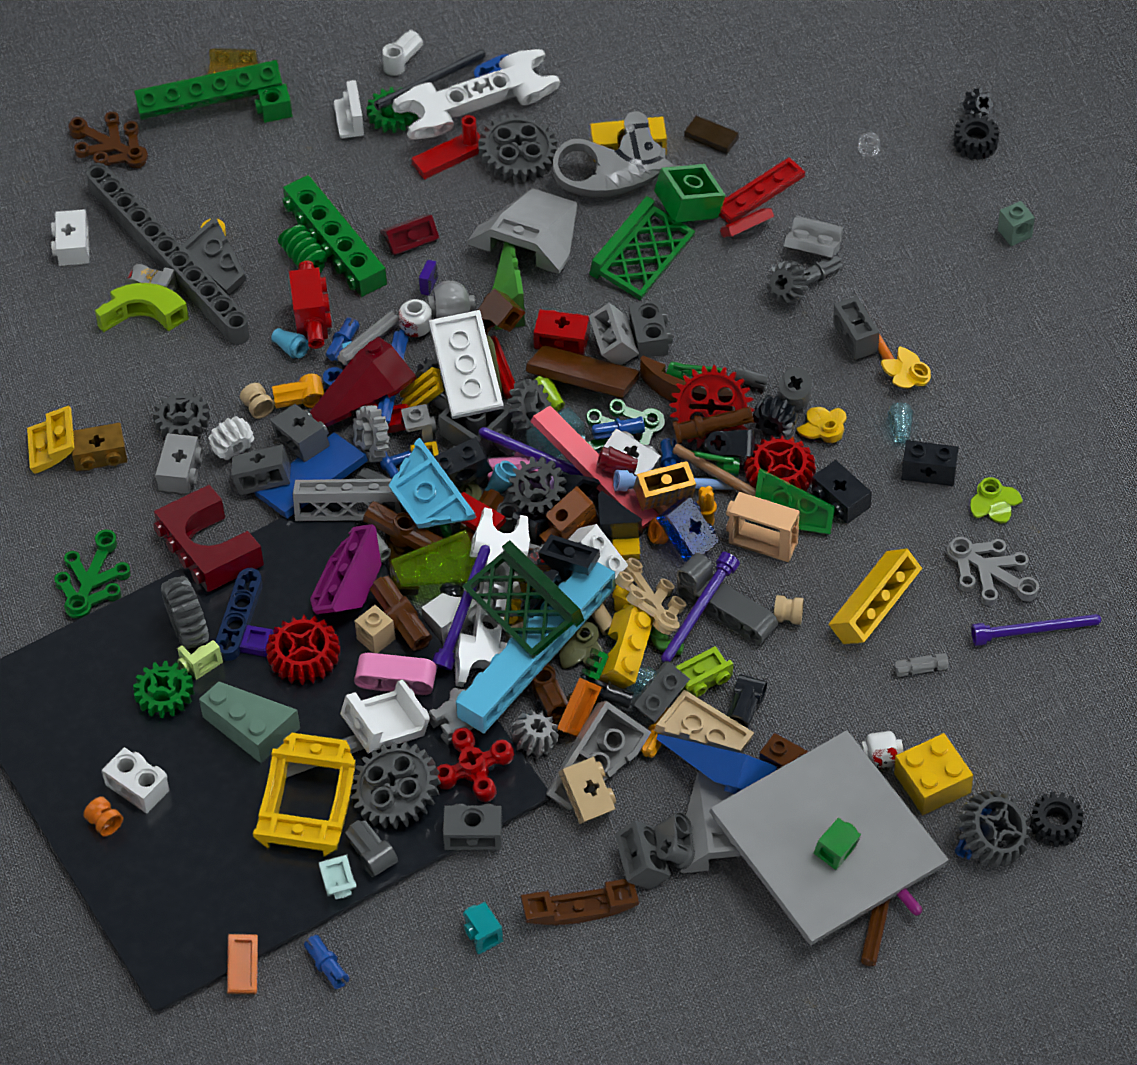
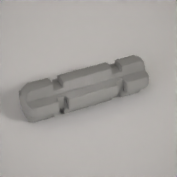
M941 653L935 654L933 658L929 655L910 658L909 662L906 659L898 660L894 664L896 675L901 677L907 676L908 672H911L913 675L934 671L933 668L944 670L948 668L949 661L947 655Z

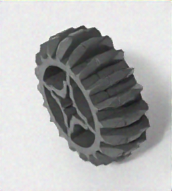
M185 576L171 578L167 582L162 583L161 592L164 604L180 644L185 649L200 647L208 642L209 633L206 620L190 581Z
M985 790L978 795H973L968 802L964 803L962 806L963 811L957 816L962 822L956 828L962 830L963 834L958 839L965 840L966 845L963 849L972 850L971 858L979 857L980 864L989 863L990 867H996L998 865L1006 866L1010 862H1015L1019 859L1020 855L1025 853L1027 850L1026 845L1031 841L1027 834L1032 829L1026 826L1030 818L1024 817L1022 814L1025 807L1018 808L1016 806L1018 799L1013 798L1009 800V793L1000 794L999 790H992L991 792ZM983 808L992 810L991 814L986 816L982 815L981 812ZM1002 841L1008 842L1005 849L998 848L997 844Z

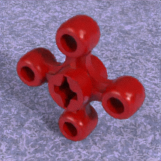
M458 728L452 734V743L455 749L461 752L459 763L453 766L442 764L437 767L440 773L437 777L441 782L438 787L445 790L451 789L455 786L458 779L466 777L467 780L474 782L473 792L476 798L481 802H489L496 796V786L492 779L487 777L489 767L496 763L499 765L509 764L514 758L513 748L508 741L498 740L493 743L490 750L482 752L477 747H474L475 738L473 733L467 728Z

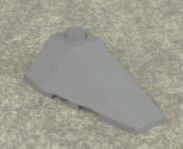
M609 702L597 703L579 732L559 771L594 757L595 761H599L605 771L603 780L605 781L638 755L651 731ZM557 773L546 795L566 809L571 810L573 808L559 773ZM587 785L584 788L585 793H591L595 790L594 786L589 787Z

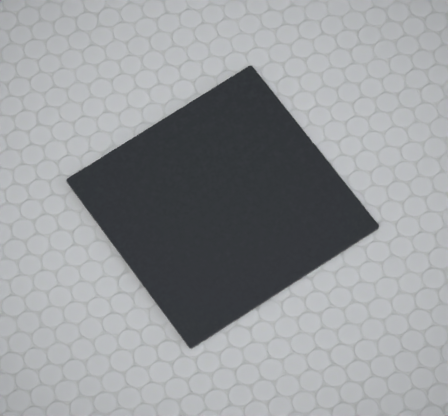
M310 503L304 506L301 512H313L316 507ZM329 503L326 506L331 512H339L343 508L338 503ZM293 514L288 519L282 517L250 533L260 544L264 561L263 566L256 568L261 574L263 585L250 626L274 630V627L282 628V621L290 623L292 616L296 620H301L303 615H305L307 620L315 616L318 622L325 620L327 626H332L339 638L340 653L337 665H333L332 673L325 672L324 679L315 677L314 684L310 679L305 680L303 685L299 680H295L291 684L288 677L282 680L279 677V673L274 674L272 667L267 661V657L240 653L235 660H223L222 664L197 680L192 676L194 694L190 695L192 701L190 704L183 703L184 711L175 709V716L165 712L163 718H160L159 712H155L153 716H150L148 709L142 711L139 703H136L133 684L137 683L136 676H144L143 668L146 667L151 670L155 662L160 667L163 666L164 661H167L168 666L172 667L174 663H178L179 654L177 648L182 646L176 636L161 592L162 583L167 582L171 578L185 576L190 581L197 595L208 628L209 639L208 642L202 644L203 646L213 640L216 641L236 579L207 592L202 584H196L190 569H185L184 567L0 658V765L155 1012L166 1009L227 975L229 934L258 935V959L457 851L445 850L444 847L445 806H453L455 804H464L466 806L492 804L494 806H501L503 826L551 799L546 795L548 788L521 751H517L516 744L511 742L510 736L499 721L496 720L485 733L475 728L470 730L475 738L474 747H477L482 752L490 750L493 743L498 740L508 741L513 748L514 758L509 764L499 765L496 763L489 767L487 777L492 779L496 786V796L489 802L478 800L473 792L474 782L464 777L458 779L455 786L451 789L445 790L435 786L439 791V795L431 796L435 804H426L425 808L428 813H417L419 821H415L412 817L409 818V825L407 827L400 821L397 829H394L391 822H389L386 829H383L380 822L373 826L370 820H367L366 822L381 841L386 840L391 845L398 859L397 863L374 877L367 872L362 864L360 855L345 836V832L350 828L351 824L358 820L364 821L361 813L359 814L355 809L351 798L349 799L337 849L325 857L323 850L270 843L268 849L253 837L265 794L272 754L262 763L257 761L203 718L199 698L216 683L222 682L296 709L298 711L300 729L295 733L340 740L355 735L340 714L345 696L356 692L362 701L389 693L388 691L364 689L357 686L354 682L359 656L363 653H372L357 639L355 620L374 605L382 611L384 609L371 591L367 595L366 602L360 608L315 614L310 602V598L329 558L341 542L350 536V530L356 527L352 520L295 521V514ZM381 562L382 565L376 580L379 577L389 576V571L383 562ZM250 579L249 582H246V588L248 591L250 582L254 581V579ZM241 599L235 605L243 608L248 606L250 601ZM410 601L419 614L418 618L432 636L429 645L422 650L413 651L402 637L400 631H396L394 628L395 640L377 654L424 658L432 661L435 652L438 653L439 649L443 648V644ZM233 621L228 627L230 629H239L243 623ZM229 638L228 646L223 648L224 650H228L232 646V638ZM319 643L317 650L321 652L324 646ZM199 647L186 650L193 654ZM286 647L282 652L285 657L289 655V649ZM453 666L452 671L437 667L432 692L428 695L415 694V697L429 714L430 710H436L444 702L449 701V692L452 689L467 690L472 684L467 679L463 687L456 686L455 666ZM428 723L423 737L406 741L410 748L416 744L420 751L426 750L429 757H432L436 767L442 764L453 766L459 763L461 752L455 749L453 743L447 745L441 738V734L444 732L440 725L433 728ZM403 743L397 744L398 747L401 748ZM124 747L132 753L137 752L141 754L148 764L153 767H160L167 775L169 792L148 813H145L105 785L102 769ZM365 749L351 753L356 762L355 767L365 765L363 757L369 759L373 757L372 752L367 753ZM316 766L286 777L279 814L329 821L340 769ZM355 768L354 775H359V772ZM415 790L410 791L407 795L412 794ZM98 797L106 798L111 803V809H116L123 816L121 826L109 836H102L96 830V825L89 823L83 815L88 804ZM386 799L381 804H385L389 799ZM471 824L469 826L475 827L477 826V824ZM347 855L356 888L351 890L352 895L335 900L334 895L327 896L318 863Z

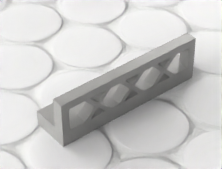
M392 479L295 480L294 484L295 521L363 520L366 511H357L352 507L357 502H364L368 506L373 501L380 504L383 502H395L394 512L396 513L401 512V503L390 490L389 483ZM300 503H311L316 509L313 512H301ZM329 503H338L343 508L339 512H331L326 506Z

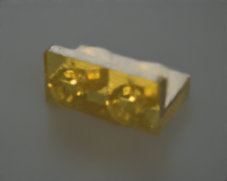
M209 49L210 65L208 74L259 64L257 50Z

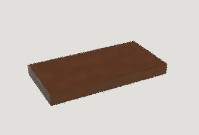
M543 345L526 365L527 373L620 398L627 394L639 379L640 370Z

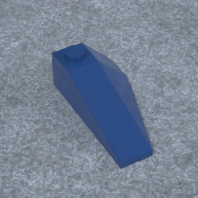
M658 734L656 738L708 778L724 785V791L736 794L777 769V766L746 754Z

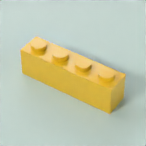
M908 548L886 551L828 625L843 644L865 642L922 570V567Z

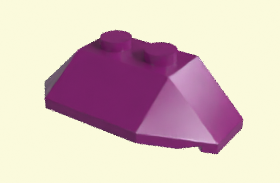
M373 524L353 527L349 532L350 536L341 542L329 558L310 598L315 614L360 608L366 602L370 591L369 588L376 580L382 565L376 527Z

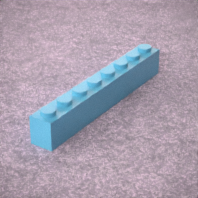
M597 562L589 575L573 571L572 576L558 587L580 608L586 621L615 589V572ZM544 602L542 603L540 610H544ZM543 616L530 617L528 628L542 627ZM548 616L547 627H557L564 620L560 616ZM585 621L578 627L572 625L534 659L511 637L506 648L492 658L490 665L485 671L479 672L474 678L473 684L466 691L463 690L456 699L457 718L485 733ZM527 634L526 643L531 648L541 641V634Z

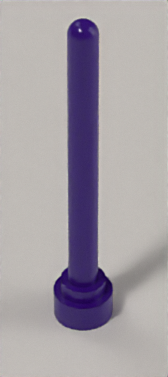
M486 427L479 429V435L482 438L525 456L534 457L537 461L542 456L546 459V464L552 460L556 463L555 468L560 467L563 472L584 476L573 464Z
M488 545L480 547L468 581L485 567L490 554V547ZM465 590L444 646L439 649L438 653L435 652L432 659L437 667L452 671L456 661L453 650L473 599Z
M722 552L716 560L715 574L662 654L661 661L663 663L672 661L724 578L731 573H735L740 562L732 554Z
M1098 614L998 627H990L984 623L971 625V636L974 646L986 645L992 638L1098 625L1101 623V617Z

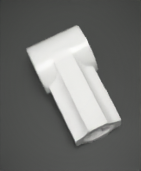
M412 30L405 32L395 43L388 44L383 48L385 73L397 76L405 71V63L423 46V40L418 36L417 32Z

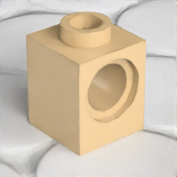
M376 605L355 620L357 639L372 653H379L395 640L393 620Z

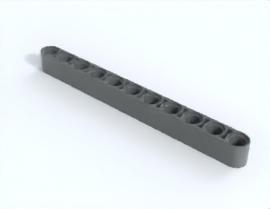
M94 163L88 166L86 176L89 190L93 196L162 270L164 268L174 269L177 286L229 342L238 345L248 341L250 332L246 314L106 165Z

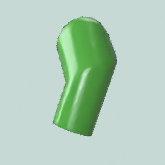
M652 625L650 639L657 650L664 652L671 639ZM684 642L677 651L676 655H682L684 649Z

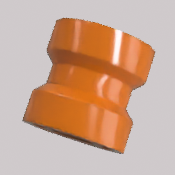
M104 797L94 799L84 810V818L89 823L95 824L96 830L102 836L113 834L123 822V816L116 809H111V803Z

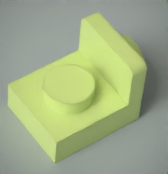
M214 640L199 647L193 654H190L183 645L177 648L179 654L177 662L180 668H186L187 672L196 680L223 663L220 647Z

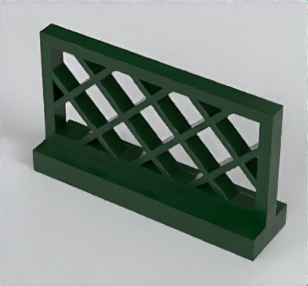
M509 540L502 546L503 552L462 587L534 659L572 625L578 627L585 620L580 608ZM503 562L510 567L509 576H495L496 568ZM480 582H489L488 593H476L473 588ZM494 582H508L507 593H493ZM513 582H526V593H512ZM493 599H507L506 610H493ZM526 599L525 610H511V600ZM543 599L545 601L544 610H530V600ZM524 616L523 628H511L509 626L510 617ZM529 616H543L542 627L528 628ZM548 616H560L564 620L557 627H547ZM527 634H541V641L531 648L526 643Z

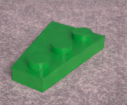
M761 468L759 469L755 497L799 510L800 530L831 534L835 511L833 505Z

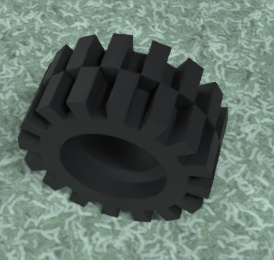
M972 114L967 115V120L963 117L956 124L954 147H956L958 153L961 152V156L969 155L968 159L973 160V156H977V160H981L982 156L986 159L989 157V153L993 155L995 149L997 150L999 127L993 119L988 121V116L984 115L983 118H980V114H976V117L973 118ZM970 135H980V136H983L984 138H983V139H972V138H970V137H968V136H970Z
M1050 792V798L1044 794L1041 800L1037 799L1031 816L1033 834L1037 833L1036 838L1039 841L1045 838L1044 844L1048 846L1050 841L1054 842V847H1059V842H1062L1063 846H1067L1069 840L1072 843L1076 841V837H1079L1084 818L1083 808L1080 809L1081 804L1079 801L1073 803L1074 797L1071 795L1066 799L1064 792H1060V797L1056 796V792ZM1052 813H1059L1064 815L1068 822L1065 825L1057 826L1049 823L1046 817Z

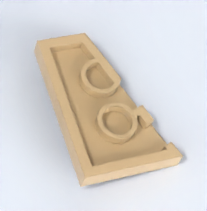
M686 690L682 691L658 721L654 729L655 732L678 739L742 753L754 735V732Z

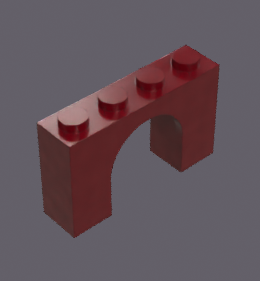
M210 484L154 511L156 522L153 523L155 532L159 537L163 536L169 550L172 553H177L182 566L185 569H190L196 584H202L207 592L236 579L243 569H256L264 565L261 546L249 531L217 545H200L191 541V538L200 530L225 519L222 499Z

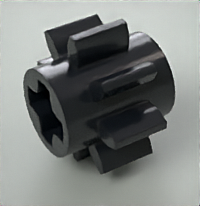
M975 88L973 92H965L966 98L961 102L965 109V115L973 114L972 117L975 118L976 114H980L981 118L984 115L990 114L988 110L993 105L990 92L982 93V88Z

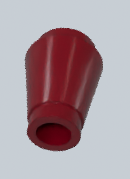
M611 446L608 448L602 447L597 467L602 468L604 472L628 470L629 473L634 474L638 459Z

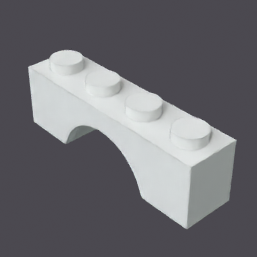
M513 582L512 593H520L519 583ZM444 593L421 607L422 617L443 643L447 638L461 597H453ZM472 599L460 633L467 626L475 622L477 602Z

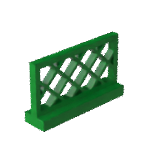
M648 196L643 199L593 258L589 275L598 279L602 276L639 300L645 296L695 235V231L681 222L674 223L671 216L655 207V200ZM655 216L663 221L664 226L652 227L650 220ZM671 231H680L685 234V237L673 240ZM666 232L668 240L655 241L653 233ZM649 234L651 242L638 243L637 236ZM670 246V255L659 256L658 247ZM653 248L654 256H641L640 249ZM635 250L637 258L624 259L623 252ZM656 263L658 269L645 272L644 264ZM639 264L641 273L628 274L626 265ZM622 266L623 274L614 275L608 270L611 267ZM643 279L644 286L639 290L631 285L630 280Z

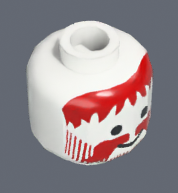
M413 299L402 304L399 309V325L406 335L420 337L430 331L429 320H432V311L426 302Z
M884 731L868 734L866 741H862V750L877 769L895 767V757L903 752V745L901 739L896 740L893 732Z

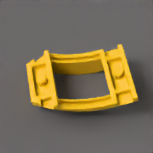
M291 733L283 740L284 743L277 749L273 748L269 776L253 837L268 849L270 843L323 850L325 857L336 850L349 804L356 762L353 759L347 740ZM289 762L340 769L329 821L279 814Z

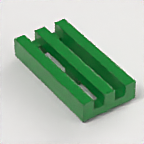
M592 647L590 653L595 655L593 659L587 658L586 660L590 667L589 669L583 667L581 673L598 680L609 656Z

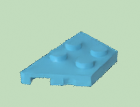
M420 438L417 439L412 453L408 458L404 459L400 466V471L394 475L389 483L390 490L419 529L475 519L476 515L423 441Z

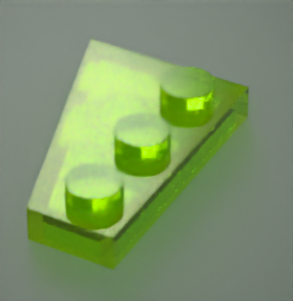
M465 530L391 560V564L401 587L445 584L449 582H467L476 558L470 557L472 543Z

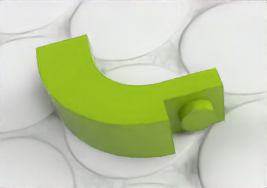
M134 283L116 288L110 292L112 300L95 310L98 327L103 332L133 316L152 317L159 321L168 332L189 320L186 302L171 289L152 283Z

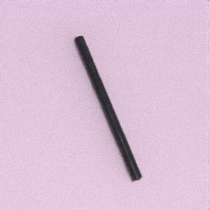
M480 49L374 101V107L380 110L392 104L397 97L415 86L424 83L433 84L485 58V52Z

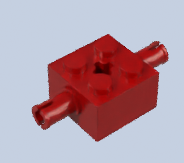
M303 261L298 265L299 270L289 271L297 334H302L306 337L310 348L319 349L324 346V339H329L327 328H332L331 314L325 313L330 312L328 293L323 294L327 292L326 277L320 278L319 267L314 268V263Z

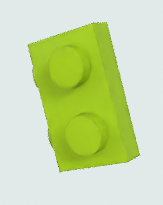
M714 646L679 664L676 668L690 678L680 693L686 690L692 695L699 697L714 685L725 684L732 677L733 662L731 660L726 661L717 647Z

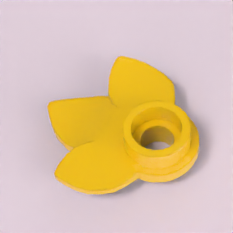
M899 346L897 359L881 361L883 370L893 377L892 384L900 388L907 389L914 385L925 386L930 381V368L925 363L920 362L919 357L915 353L904 347Z
M812 407L806 413L808 422L796 428L798 434L805 438L815 439L821 437L827 443H835L843 437V424L847 420V416L844 410L840 408H835L829 412L823 407Z

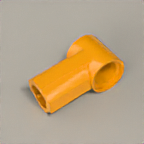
M314 373L302 376L299 382L272 386L275 408L288 407L294 404H303L308 408H313L324 395L322 379L318 374Z

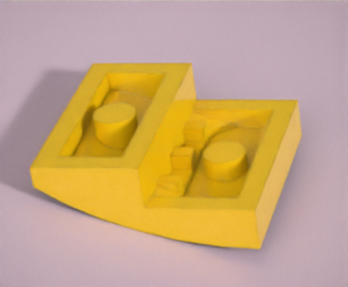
M70 406L46 413L45 422L27 428L30 469L34 474L56 465L75 449Z

